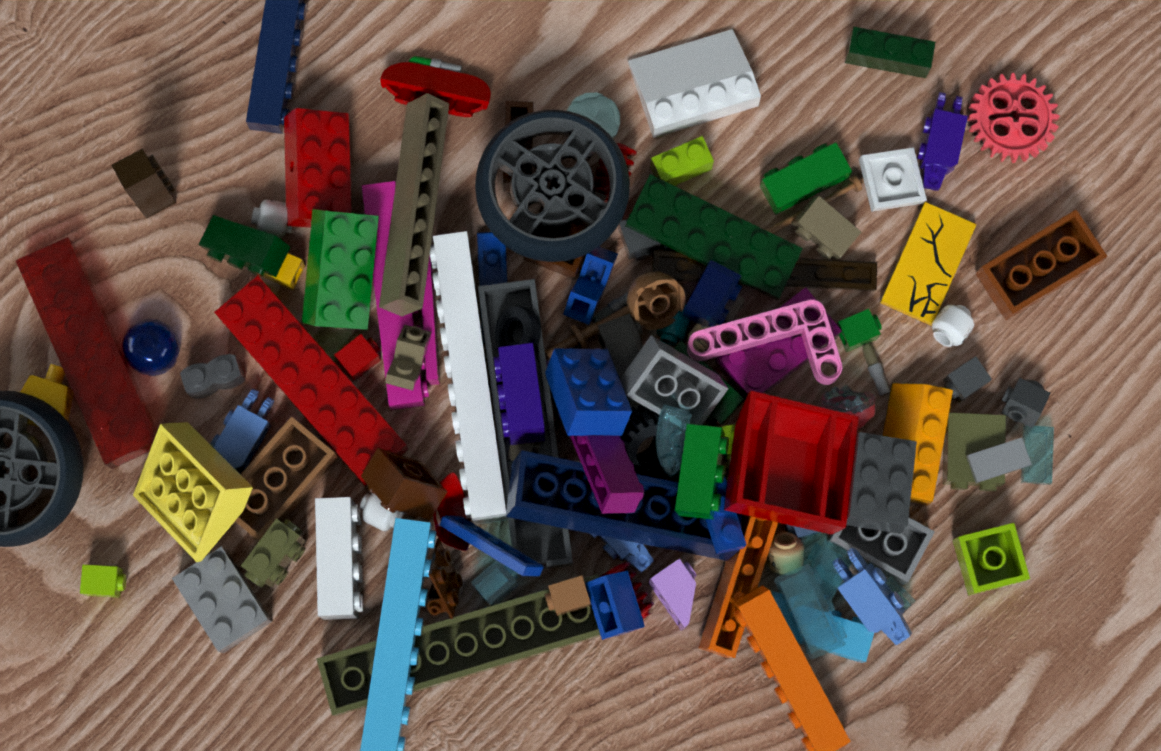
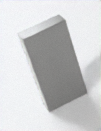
M1022 437L966 456L975 483L1032 465Z

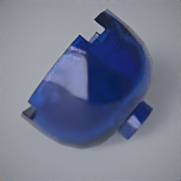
M157 319L137 321L128 328L122 342V351L126 362L134 371L148 376H158L173 368L181 349L178 335L168 324Z

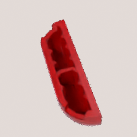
M413 62L393 64L383 71L380 78L382 88H386L395 96L394 100L398 103L407 105V103L428 93L449 103L448 114L459 117H472L473 113L480 112L483 109L486 110L491 98L489 86L476 76Z

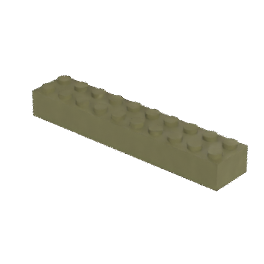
M596 574L583 578L584 583L599 578V575ZM549 589L456 616L453 619H446L423 626L421 636L416 635L414 647L419 648L417 665H411L410 677H415L413 693L601 637L592 606L557 616L555 610L549 611L544 594L550 592ZM377 641L317 658L332 716L336 717L367 707Z

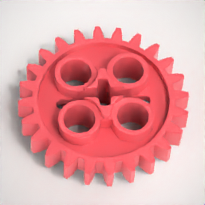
M1011 73L1008 80H1006L1003 74H1000L998 83L993 78L989 79L988 87L981 85L979 88L980 94L975 93L972 100L975 103L970 104L968 108L973 114L968 116L967 121L975 124L969 128V132L978 133L973 140L974 142L981 140L984 142L980 149L981 151L986 150L988 147L992 149L990 152L991 158L996 153H999L1001 162L1007 156H1010L1012 163H1015L1020 155L1023 162H1026L1029 158V153L1036 158L1039 154V149L1045 151L1048 147L1046 142L1051 143L1055 138L1052 133L1056 132L1059 126L1052 122H1056L1060 115L1052 112L1058 105L1049 104L1053 94H1043L1046 88L1045 85L1039 88L1035 87L1036 78L1027 83L1026 74H1023L1020 80H1016L1014 73ZM993 100L1003 102L1005 109L996 108L993 105ZM1021 100L1029 101L1033 109H1025L1021 105ZM989 116H991V117H993V118H997V119H995V120H990V119H989ZM1036 116L1038 120L1029 117ZM994 127L1003 128L1006 136L997 135L994 132ZM1029 127L1034 135L1026 136L1021 128Z

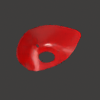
M452 472L440 481L448 492L438 506L437 511L441 520L443 516L450 515L462 516L470 521V518H467L465 515L464 492L457 475ZM435 511L433 519L437 537L445 545L467 551L469 543L442 526L440 527Z

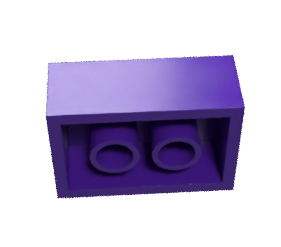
M533 343L498 347L499 357H494L496 381H502L503 383L502 385H497L500 410L506 409V413H501L504 437H510L511 445L545 441Z

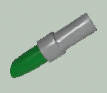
M414 56L408 61L460 73L462 70L461 65L444 62L437 58L430 59Z

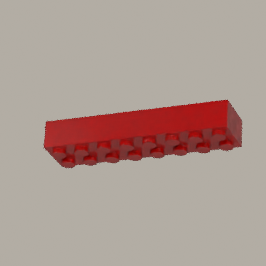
M256 276L214 312L365 487L367 483L361 475L378 448L400 455L409 450L405 442L259 276Z

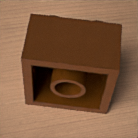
M381 448L376 450L361 475L368 485V490L382 501L380 504L383 508L393 513L396 511L404 512L413 519L421 517L431 520L448 492L421 461Z

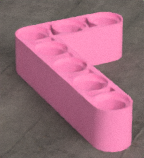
M817 300L803 301L696 331L690 336L687 345L689 357L696 361H705L801 334L816 381L823 385H830L837 380L842 372V362L825 308ZM807 309L814 310L818 315V320H807L804 316V311ZM779 317L787 318L790 321L791 327L787 329L780 328L776 324V319ZM755 324L759 325L763 330V335L759 337L752 336L748 331V327ZM725 332L732 333L736 338V342L729 345L722 342L720 335ZM815 336L824 338L827 346L822 349L816 348L812 343V338ZM694 341H705L708 345V350L705 352L696 351L693 347ZM825 363L831 364L835 369V374L832 376L824 375L820 366Z

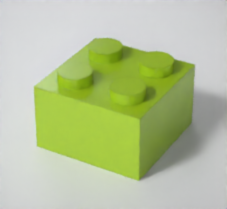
M1014 523L959 536L952 540L968 596L1030 579Z

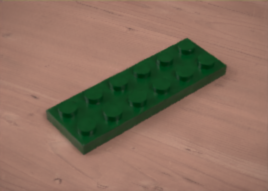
M651 174L625 225L776 300L780 298L803 249Z

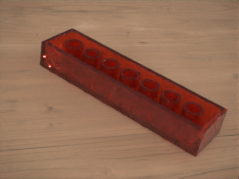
M66 237L15 260L104 464L110 469H114L149 453L158 430L76 245L69 237Z

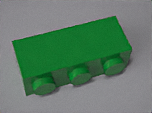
M836 142L829 146L827 143L816 147L812 151L813 154L805 158L800 155L789 161V166L781 170L774 168L763 175L764 178L761 181L760 188L775 215L849 179L852 170Z
M687 424L675 505V511L679 516L714 520L715 511L719 512L721 494H717L718 484L723 483L725 476V466L721 465L722 454H727L729 437H725L722 427Z

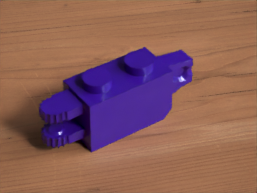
M942 92L938 94L936 106L931 117L926 116L922 133L927 134L925 143H920L917 153V159L921 160L919 169H923V187L934 191H939L945 175L952 172L958 164L968 116L960 114L963 99L960 96H956L954 99L952 112L944 111L943 106L946 101V93Z

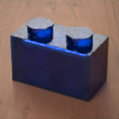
M710 260L682 316L706 328L716 326V324H723L729 313V310L725 309L729 300L735 302L743 287L738 284L741 275Z

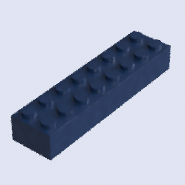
M522 450L512 462L506 517L728 561L739 551L735 550L716 554L706 519L679 516L675 511L679 484L677 482L636 474L639 482L643 485L644 494L635 513L602 514L581 462ZM737 513L739 523L741 526L742 514Z

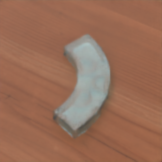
M663 405L656 431L657 455L668 478L672 482L679 483L686 426L689 424L692 414L688 410Z

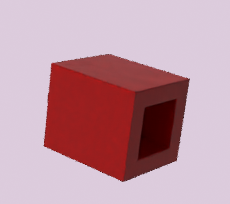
M360 334L334 354V356L355 382L381 361L377 354L381 350L371 337L366 340Z

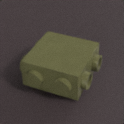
M276 518L242 563L241 567L247 570L244 576L261 588L265 584L271 588L275 584L279 586L289 573L286 568L292 560L297 562L306 550L304 547L306 541L301 537L303 531L288 519L282 523Z

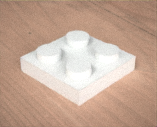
M914 147L867 154L859 158L871 212L923 204L927 201Z

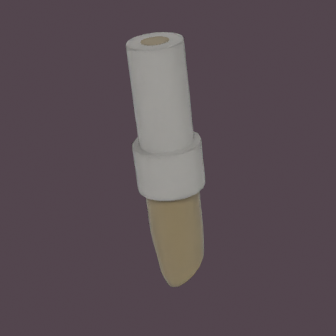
M866 343L863 353L868 364L870 376L874 379L879 395H887L890 393V389L884 377L882 365L879 363L871 345Z

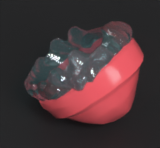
M845 385L841 390L838 387H833L830 392L826 391L821 396L822 408L859 416L857 431L875 416L876 396L871 392L861 393L852 391L849 386Z

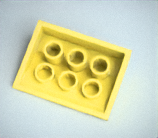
M188 422L160 424L133 496L196 562H201L244 511L253 487Z

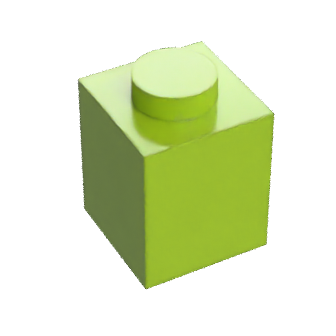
M82 564L80 594L120 598L121 591H125L126 574H123L122 568Z

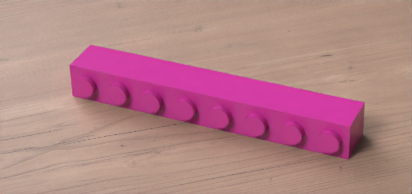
M395 181L362 185L365 214L379 216L373 282L385 378L394 359L397 339L403 326H415L413 315H418V310L405 316H399L379 308L396 187ZM425 360L421 370H425ZM421 372L413 391L386 384L388 403L391 410L425 406L424 398L429 397L427 380L422 381Z

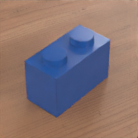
M628 571L605 575L585 583L602 640L624 635L645 627Z

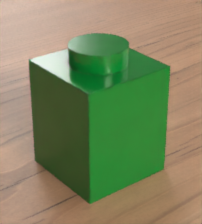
M869 309L837 322V326L842 331L839 338L846 353L877 340L881 335V323L877 315H872Z

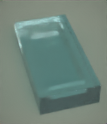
M1025 425L1023 427V442L1032 465L1022 468L1021 483L1050 485L1052 484L1054 427L1033 426V428Z

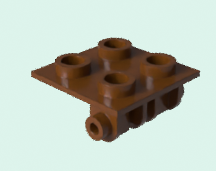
M438 538L428 574L432 585L427 602V610L432 615L447 612L450 619H453L456 606L459 604L458 595L463 581L458 570L455 571L452 565L449 550L444 548L441 540Z

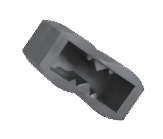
M231 354L218 356L208 364L198 363L190 365L180 372L186 393L191 398L197 399L208 397L218 389L227 390L235 388L246 380L240 361L235 355Z

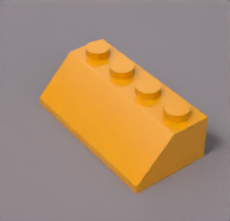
M892 383L882 436L917 441L910 502L928 506L934 499L953 390L927 384Z

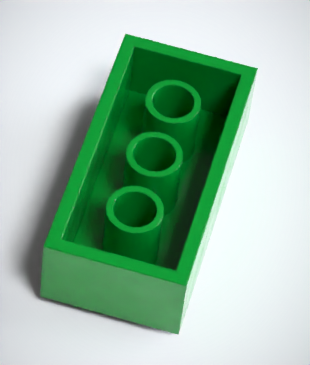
M312 209L302 323L320 327L368 330L379 216Z

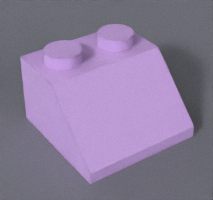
M678 559L650 578L648 584L682 631L689 625L696 587L694 579L697 575L688 562L683 564Z

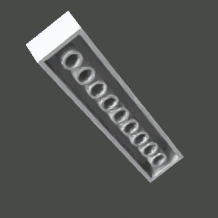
M467 231L433 236L434 245H431L430 259L432 268H437L438 272L432 274L436 296L441 295L442 299L436 301L440 323H445V328H440L444 351L449 350V356H444L447 377L453 379V384H448V392L451 406H456L457 412H452L455 434H460L461 440L455 441L459 462H464L465 469H459L460 480L463 490H468L469 496L463 498L465 515L467 518H472L475 525L508 520V517H506V503Z

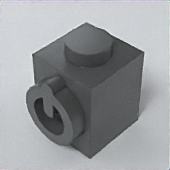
M1019 378L1014 387L1009 385L1001 400L1006 404L1001 413L1016 422L1033 428L1051 393L1044 390V387L1037 381Z

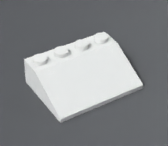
M733 29L628 60V65L653 138L758 107L761 95L753 71Z

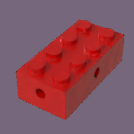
M295 108L284 117L287 226L311 228L312 209L351 213L349 113Z

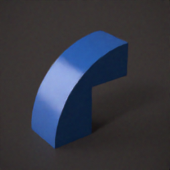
M600 246L587 253L580 275L570 292L563 315L588 325L591 323L609 281L618 253Z

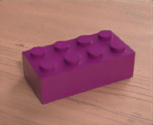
M805 287L779 308L816 299ZM807 309L804 311V316L807 320H818V315L814 310ZM826 312L835 340L842 331ZM779 317L776 319V324L780 328L787 329L791 327L790 321L787 318ZM756 325L749 330V333L752 336L759 337L763 335V330L759 325ZM798 334L716 357L715 363L744 398H747L750 391L766 394L809 359L802 336ZM820 336L812 338V343L816 348L822 349L827 346L824 338Z

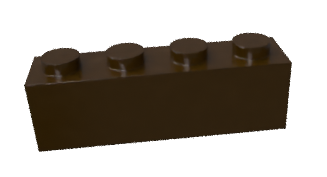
M140 149L111 165L124 190L146 219L176 203L172 194L176 193V190L153 154L147 156L144 150Z

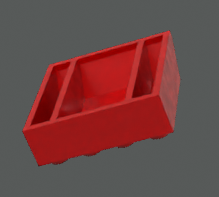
M750 391L735 425L724 510L831 535L845 529L859 416Z

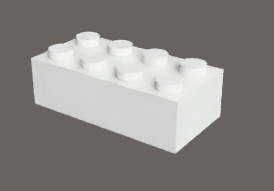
M351 497L315 498L318 617L323 620L359 619L358 612H363L364 609L363 594L358 592V583L363 582L362 565L359 562L357 563V554H362V538L356 533V525H361V509L358 508V504H355Z

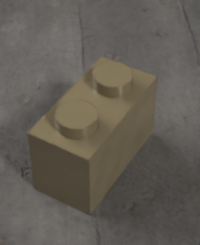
M820 196L813 197L791 223L797 228L795 232L805 241L811 240L818 246L816 250L827 259L841 258L861 234L858 228Z

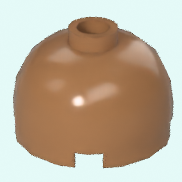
M660 271L646 272L638 276L629 287L627 306L631 316L640 325L649 330L665 328L675 321L673 317L678 311H683L686 297L684 289L672 276Z

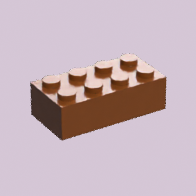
M1074 210L983 265L975 275L1007 321L1098 266L1108 256L1078 211Z

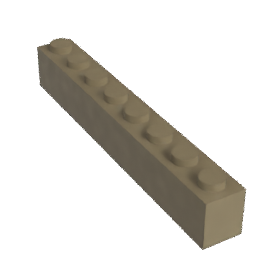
M428 93L407 103L379 302V308L399 316H405L423 308L449 103Z

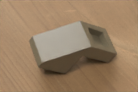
M403 326L397 339L394 359L386 374V384L413 391L422 369L432 332L417 326Z

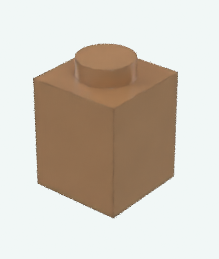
M582 575L548 585L550 593L544 594L549 611L555 610L557 616L591 606Z

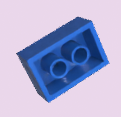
M554 348L545 375L567 436H622L632 409L608 349Z

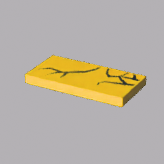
M925 202L880 303L932 326L977 224Z

